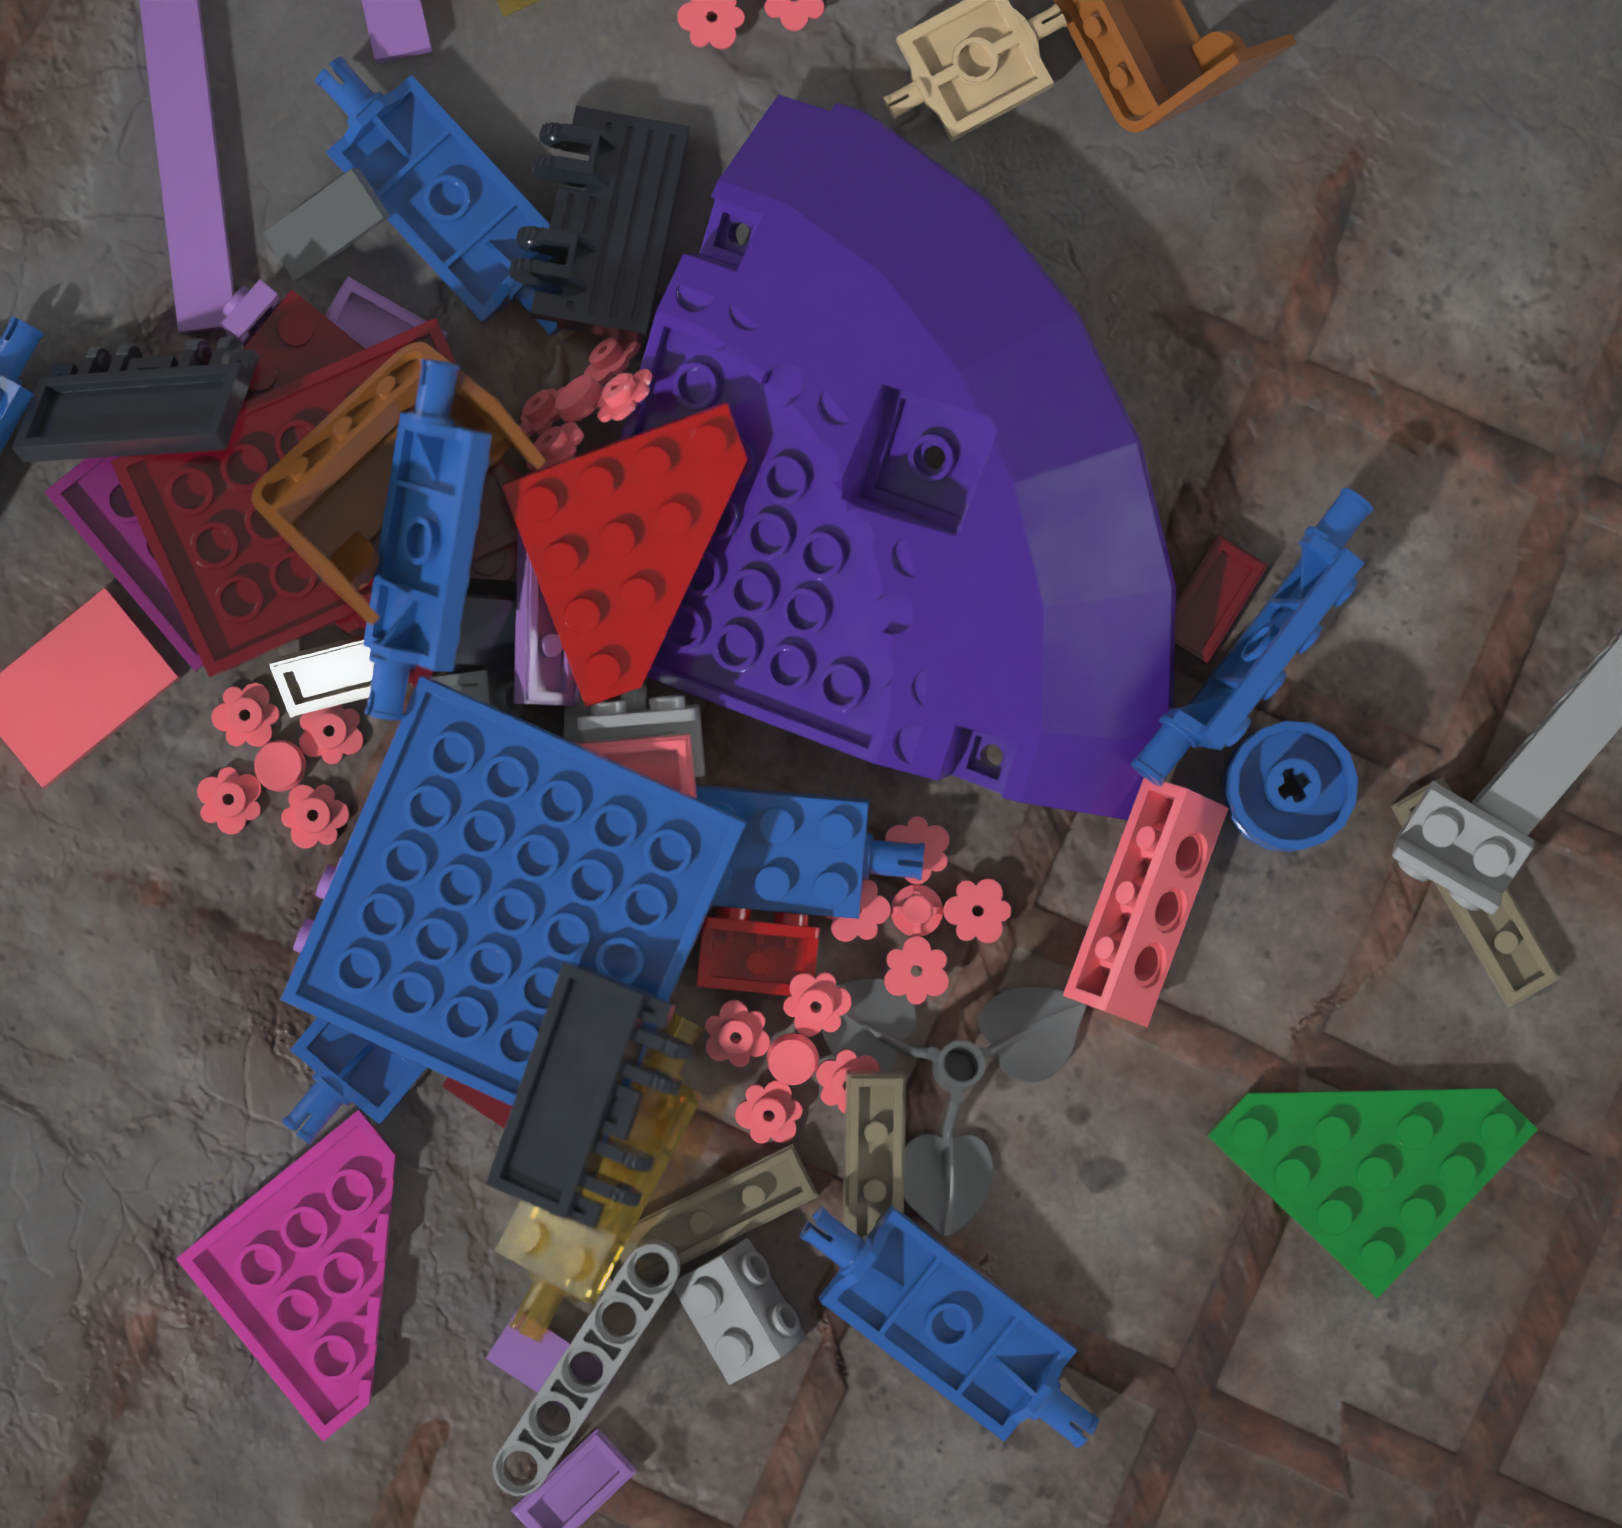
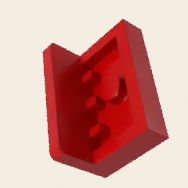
M716 906L715 918L706 917L702 925L696 987L791 996L790 983L795 975L809 973L815 977L820 928L808 927L809 915L774 912L773 923L750 921V909Z

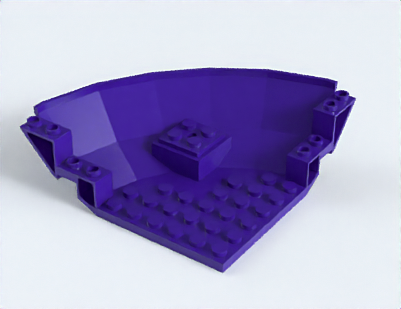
M778 94L719 178L711 195L712 198H715L700 253L683 254L657 309L640 370L648 369L653 375L648 385L650 391L642 401L636 403L634 410L626 417L620 438L622 440L727 401L747 455V462L646 677L877 765L938 781L953 775L1002 794L1001 798L1021 803L1128 820L1144 778L1131 766V762L1134 759L1136 760L1162 726L1159 719L1173 708L1176 584L1141 440L1078 311L984 195L866 111L841 103H836L831 111ZM742 223L747 225L750 231V238L744 245L740 244L736 238V230ZM932 446L940 447L945 453V462L938 469L930 466L927 461V452ZM991 744L998 746L1003 753V760L1000 765L991 763L987 757V749Z

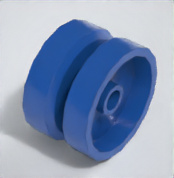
M1284 721L1252 733L1234 748L1223 769L1221 798L1223 805L1229 808L1227 812L1228 820L1244 839L1266 850L1294 852L1325 843L1345 826L1356 805L1358 776L1351 754L1334 734L1312 723ZM1283 777H1290L1295 781L1297 791L1293 797L1290 795L1282 798L1278 793L1277 788L1284 783Z

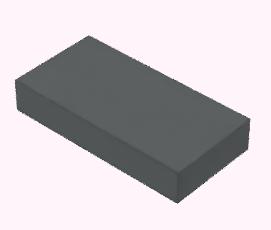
M352 168L268 228L263 234L293 281H300L387 220L390 215L360 168Z

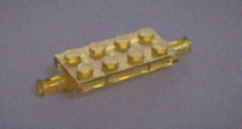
M673 1013L668 1029H664L663 1032L695 1046L700 1034H703L705 1029ZM655 1049L652 1051L649 1059L643 1058L642 1063L671 1073L681 1082L684 1080L680 1073L687 1060L670 1058L664 1055L663 1052ZM633 1081L631 1087L645 1094L630 1137L627 1141H622L611 1135L609 1136L653 1156L655 1160L651 1171H634L623 1164L604 1157L599 1172L621 1182L631 1184L641 1191L642 1196L637 1207L614 1202L584 1188L583 1195L605 1204L598 1227L592 1229L574 1220H564L522 1200L520 1201L495 1252L531 1271L529 1277L534 1280L513 1320L510 1321L509 1327L519 1330V1333L542 1343L544 1334L564 1296L571 1297L573 1295L584 1302L595 1305L704 1094L683 1083L678 1095H671Z

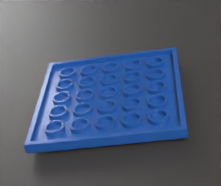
M420 676L405 710L403 720H401L280 1000L513 1106L563 962H576L669 1001L748 821L430 677ZM643 1021V1024L657 1029V1026ZM643 1045L639 1062H642L648 1046ZM624 1077L622 1083L631 1087L633 1080Z

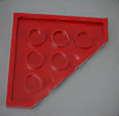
M727 401L503 482L502 484L585 707L642 686L747 462V455Z

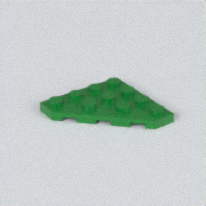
M1495 1088L1245 1093L1210 1129L1206 1136L1361 1285L1378 1299L1531 1138L1538 1128Z

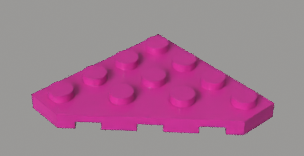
M362 1109L351 1115L176 1258L323 1442L372 1402L398 1154Z

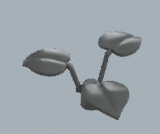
M862 978L836 984V986L843 987L850 993L852 1003L849 1011L840 1016L841 1025L838 1030L826 1032L821 1029L820 1031L825 1044L835 1059L841 1050L850 1049L856 1053L857 1058L863 1055L874 1057L880 1064V1071H889L892 1068L898 1051L907 1056L929 1059L933 1062V1076L941 1088L951 1092L942 1137L934 1134H923L914 1138L905 1147L904 1200L938 1235L949 1236L964 1227L979 1211L988 1195L993 1178V1161L985 1142L974 1135H963L953 1138L955 1122L961 1101L963 1100V1092L970 1089L982 1078L986 1065L985 1059L996 1054L1003 1072L1015 1080L1034 1083L1052 1077L1066 1064L1072 1053L1086 1005L1063 996V991L1053 988L1036 986L1011 988L994 996L979 1015V1029L991 1045L979 1048L972 1042L958 1040L949 1043L940 1051L935 1047L925 1048L903 1042L915 1030L917 1021L914 1005L907 1000L906 994L895 996L889 993L885 987L884 979ZM816 1002V1009L821 1007V1004Z

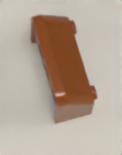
M1053 0L1061 10L1060 15H1064L1067 28L1113 117L1122 128L1134 133L1156 127L1237 86L1297 44L1292 33L1249 48L1246 47L1243 40L1236 33L1230 30H1218L1200 38L1181 0Z
M424 342L411 343L393 354L258 481L252 493V504L319 576L371 626L380 617L359 595L357 590L363 588L372 580L379 564V552L369 540L382 529L400 412L408 413L409 411H415L422 365H420L421 359L449 362ZM459 370L457 372L450 418L456 420V425L491 434L488 468L496 464L502 458L504 452L511 447L534 467L539 469L546 462L540 452L501 404Z

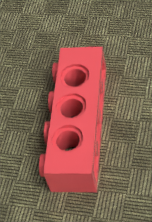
M1143 778L1063 996L1148 1027L1227 815L1228 807L1187 788L1164 782L1160 787Z

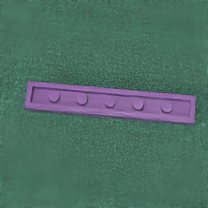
M139 0L178 332L181 335L224 330L221 322L227 316L223 313V309L235 292L200 0Z

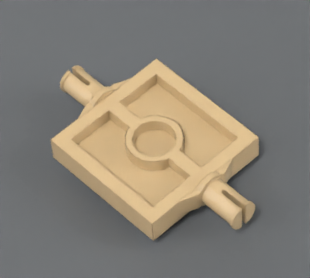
M964 0L897 36L896 42L911 68L912 83L883 97L887 109L890 108L891 116L896 119L897 116L924 102L937 115L948 137L953 142L1053 88L1054 82L1040 58L1038 40L1067 26L1064 15H1060V8L1057 4H1054L1053 7L1026 20L1022 14L1011 6L1009 0Z

